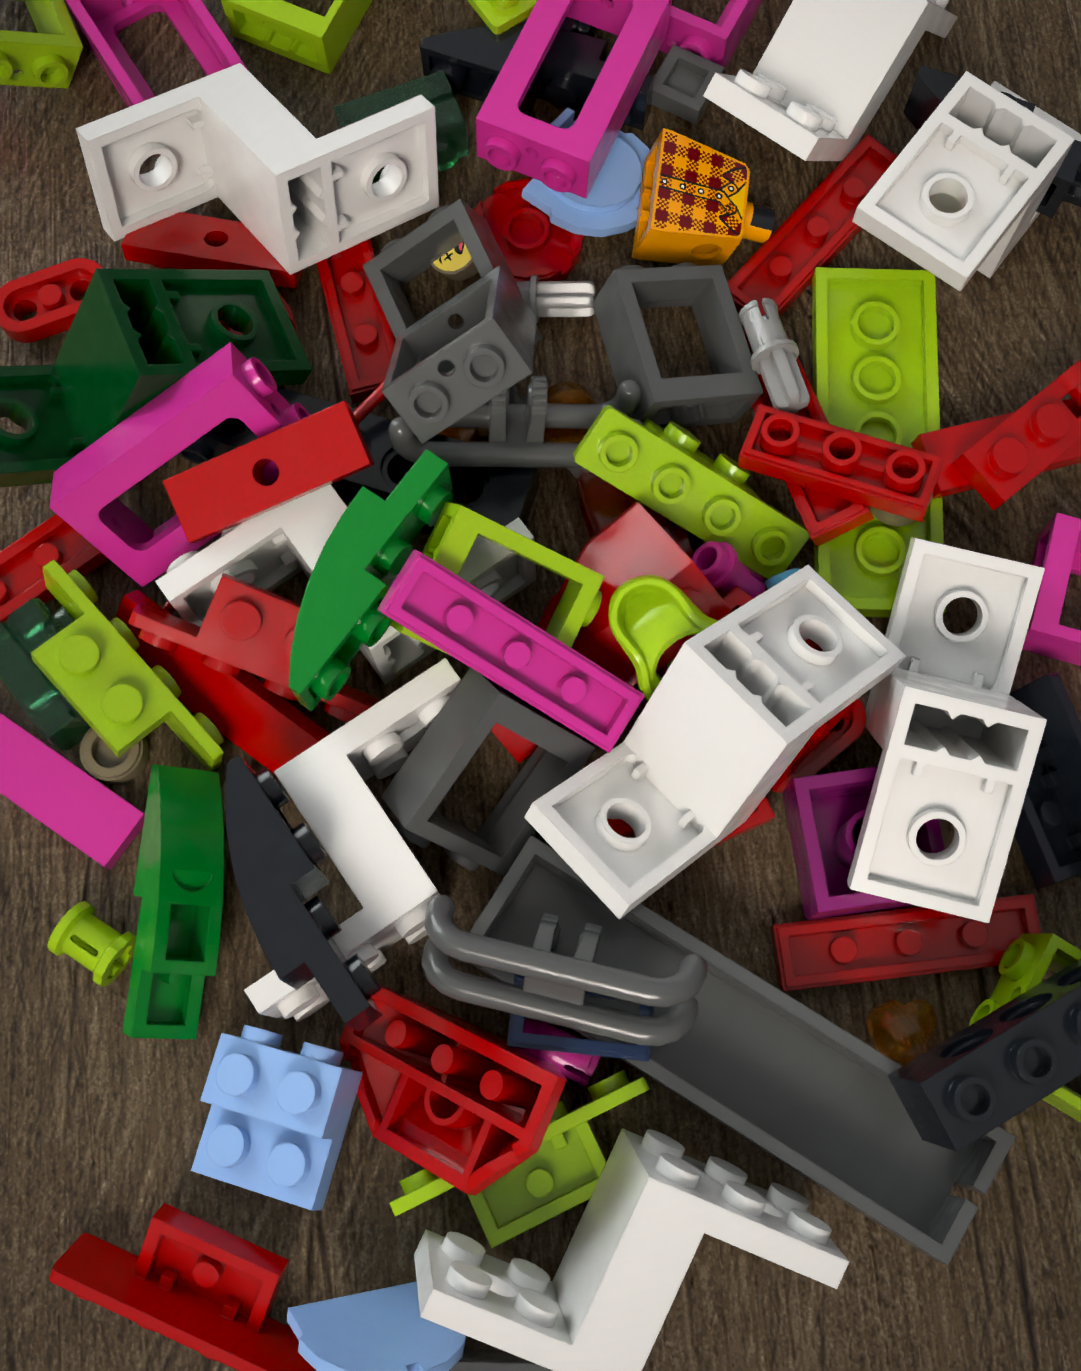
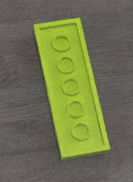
M815 267L812 277L813 390L831 425L913 448L911 442L919 434L940 429L936 283L934 274L927 270ZM942 497L931 500L923 522L916 521L906 526H891L881 522L874 516L875 519L818 547L814 544V571L864 617L890 618L911 537L944 544Z

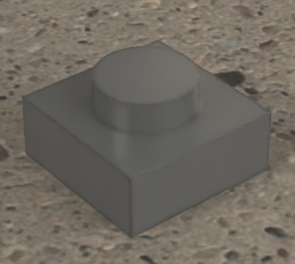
M673 44L654 76L651 105L697 125L711 102L703 95L715 72L724 74L725 67Z

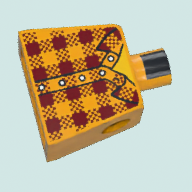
M663 128L644 160L632 258L677 264L691 262L698 266L723 265L740 244L742 238L762 244L768 241L775 222V209L747 201L750 170L746 163L677 132Z

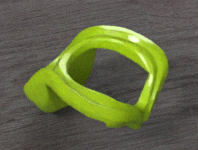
M642 575L625 581L617 587L609 602V626L616 640L633 663L638 687L648 701L662 680V677L657 674L656 668L664 651L677 640L685 636L697 635L717 622V620L705 615L678 586L657 575ZM671 660V661L668 663V665H667V670H668V668L670 667V665H671V663L673 662V660Z

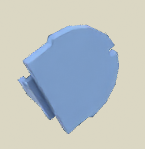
M567 107L551 125L564 129L573 126L576 122H573L575 112ZM620 130L587 199L570 192L554 191L544 185L542 181L534 178L522 189L521 197L547 214L550 223L573 234L606 237L628 232L636 227L644 160L650 149L633 133H624Z
M417 1281L289 1307L287 1312V1322L299 1340L298 1353L316 1371H449L463 1356L466 1335L420 1317Z

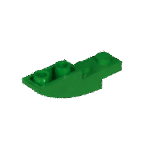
M427 449L385 501L362 486L341 515L319 555L307 583L298 612L290 655L289 688L299 703L309 711H312L321 699L329 701L336 696L349 678L351 667L348 664L364 644L368 647L373 646L385 634L392 619L377 610L388 592L387 585L381 580L384 576L391 579L401 571L413 550V546L410 543L425 524L430 527L436 524L446 502L452 503L453 493L451 491L453 487L449 465Z
M152 764L133 895L141 897L142 900L122 1031L123 1034L130 1038L196 1040L205 976H216L221 932L224 885V825L219 772Z

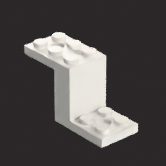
M793 0L753 74L744 69H740L737 76L715 72L703 96L804 161H842L857 146L925 30L946 38L958 17L945 9L949 0Z
M238 63L76 128L102 226L114 242L124 238L130 232L176 213L185 212L219 197L280 265L292 275L439 207L435 106L422 94L316 139L241 63ZM161 154L152 171L139 174L141 165L148 157ZM384 167L380 180L372 184L377 172Z
M967 71L857 206L852 222L960 292L976 271L991 278L1040 214L1036 210L1074 140L1081 142V134L1036 106L1033 112L1001 92H1006L1016 98L1025 100L996 81L990 86Z
M330 484L224 530L221 538L200 552L190 551L174 560L168 567L167 574L155 582L185 621L201 627L223 573L269 592L301 571L309 579L326 541L341 515L347 509V506ZM519 517L505 526L534 541V536ZM477 536L458 576L502 604L536 580L535 563L483 537ZM398 575L391 579L384 576L381 581L387 585L389 590ZM391 626L388 627L385 634L376 644L371 647L364 644L360 649L384 684H387L436 650L400 633Z
M911 537L885 637L906 656L890 675L871 688L865 709V727L882 748V753L847 879L851 890L989 923L1047 719L1009 695L1045 568ZM966 597L971 599L977 608V620L968 631L958 634L951 633L943 623L944 609L952 600ZM932 819L947 820L954 827L952 843L948 848L938 853L924 852L917 847L916 843L918 830L925 822Z
M806 565L685 641L624 742L613 748L610 753L607 752L535 800L524 818L615 916L621 919L747 821L814 732L890 675L906 655L809 565ZM810 639L820 646L822 651L813 649L804 640ZM607 818L621 819L632 827L636 838H626L614 832L609 826Z
M446 658L274 771L363 906L362 910L340 924L342 931L332 938L347 960L357 953L371 973L387 961L382 952L402 938H405L410 945L428 935L424 925L426 909L430 900L440 895V893L364 781L374 774L378 779H382L399 770L409 757L407 752L416 747L454 692L461 679ZM274 970L244 989L259 1014L283 1020L293 1016L296 1022L312 1015L330 1001L315 977L296 990L281 981Z
M623 1128L553 1281L550 1280V1276L542 1268L534 1263L520 1258H513L509 1264L485 1254L486 1251L480 1243L458 1232H448L444 1237L425 1229L414 1253L421 1318L553 1371H642L704 1233L835 1289H838L849 1260L829 1237L832 1229L822 1220L811 1215L807 1210L810 1202L796 1191L778 1183H771L769 1189L765 1190L747 1182L748 1175L743 1170L723 1159L710 1156L705 1164L684 1155L685 1148L665 1134L648 1129L644 1137Z

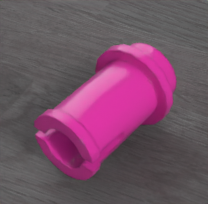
M706 542L692 556L693 562L714 589L724 597L735 586H738L753 598L766 590V584L761 582L764 578L738 559V553L735 548L726 542Z
M527 1019L524 1022L523 1033L577 1038L548 1024V1022ZM522 1048L557 1066L565 1077L577 1082L583 1088L587 1086L590 1079L588 1076L592 1077L600 1059V1056Z

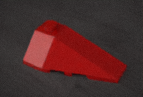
M635 502L591 538L575 560V562L605 577L599 588V591L602 593V600L598 612L588 626L580 628L571 648L632 687L638 683L635 667L616 640L609 626V602L619 585L634 577L657 575L678 586L708 617L719 621L732 613V610L693 560L638 502ZM568 579L565 580L556 596L553 595L542 612L544 615L537 624V627L546 631L569 582ZM695 635L685 636L668 647L661 655L656 671L673 660L684 642ZM498 723L491 729L492 733L518 763L531 756L538 747V745Z

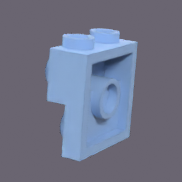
M244 1024L241 1037L221 1033L200 1101L212 1105L191 1171L311 1211L323 1210L363 1072L340 1066L343 1052L304 1042L300 1054L282 1049L280 1046L284 1035Z

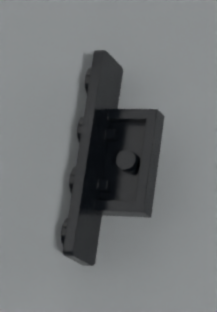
M1058 673L1044 675L1009 694L1047 719L1014 834L1037 890L1081 875V722Z

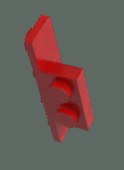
M223 573L201 627L142 603H138L134 608L128 624L141 629L139 638L143 641L168 651H176L179 645L185 646L204 654L201 662L216 671L231 676H238L241 669L265 678L263 687L279 696L297 700L289 688L291 647L301 604ZM344 685L331 700L325 701L321 699L320 701L325 702L323 710L326 713L342 721L349 722L378 703L379 699Z
M166 1203L152 1217L139 1256L94 1235L83 1233L52 1267L49 1276L51 1283L74 1293L80 1299L98 1304L136 1322L144 1329L155 1331L199 1352L210 1360L221 1362L235 1370L316 1371L298 1353L299 1340L291 1327L269 1318L289 1260Z

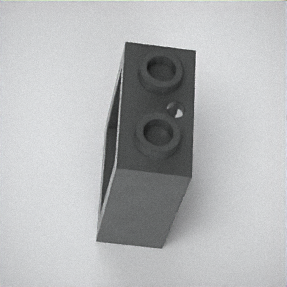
M462 199L438 208L429 216L428 221L405 237L387 243L381 249L380 254L363 265L395 339H397L399 333L417 322L402 286L432 266L431 263L462 242L465 243L481 278L498 266H501L521 294L486 219ZM537 325L535 330V343L543 339Z
M684 262L672 267L643 268L640 265H628L613 270L592 305L617 387L623 380L627 379L636 381L641 387L640 401L635 411L629 417L638 419L642 423L648 418L664 429L670 421L681 427L737 422L763 394V389L757 371H753L751 367V353L722 265L696 266L694 263ZM692 306L713 374L661 378L640 309Z
M501 266L480 278L397 336L382 393L422 444L533 373L536 316ZM453 314H458L463 318L464 322L460 326H454L449 322V317Z
M469 668L381 797L397 818L394 824L397 831L412 843L427 848L433 842L444 847L445 852L454 861L471 871H476L482 865L505 876L529 837L534 836L537 832L524 818L531 804L579 772L596 747L578 733L474 669ZM498 723L538 745V747L476 833L434 811L491 729Z

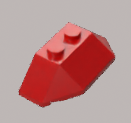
M379 984L382 990L373 995L372 999L383 1015L360 1032L346 1025L339 1040L345 1060L351 1062L353 1070L363 1072L357 1095L372 1136L462 1192L476 1196L538 1152L567 1079L557 1066L522 1048L509 1047L506 1040L460 1017Z

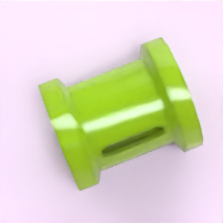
M81 901L61 918L49 938L47 947L50 952L57 956L67 954L93 972V982L100 987H106L125 970L132 960L136 935L129 931L121 934L95 916L94 906L86 901Z

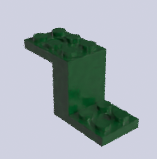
M96 268L54 365L0 366V417L9 418L13 423L23 427L25 433L13 434L0 427V487L52 483L54 471L230 342L247 359L251 357L259 359L270 371L277 386L303 384L313 369L269 271ZM219 321H225V323L230 328H232L235 331L242 332L243 335H236L229 332L221 325Z

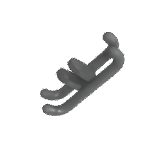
M531 376L527 389L526 403H509L508 388L491 399L489 403L483 404L448 427L488 428V442L426 441L422 444L401 416L391 421L388 433L393 449L405 460L414 464L427 449L447 462L449 467L583 468L573 458V453L579 443L543 442L545 428L589 429L606 405H611L627 416H630L640 401L642 391L639 383L627 379L619 384L615 396L603 403H547L548 389L546 376ZM632 418L633 420L637 421L638 423L644 426V423H642L640 420Z
M447 895L433 897L427 906L424 925L429 939L423 949L422 968L428 982L441 994L457 1001L646 1046H662L677 1042L690 1032L698 1016V1001L694 996L699 993L708 973L707 962L698 954L684 956L679 964L678 971L674 975L654 977L595 963L602 926L587 923L584 931L580 934L577 951L574 957L553 953V950L557 947L561 931L559 926L560 916L544 913L533 947H528L459 929L453 922L456 911L455 902ZM450 957L463 962L525 976L524 986L462 972L451 965ZM588 991L646 1006L670 1007V1009L662 1016H643L585 1002V997Z

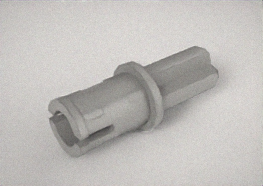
M531 275L530 281H516L524 300L536 316V323H539L540 317H590L594 315L592 303L596 298V288L591 281H539L538 275Z
M762 298V306L765 311V315L762 316L757 300H753L746 304L738 315L753 351L750 358L752 370L757 371V374H761L773 408L797 414L799 410L807 407L810 401V395L796 361L799 356V348L793 340L788 339L778 314L776 302L770 298Z

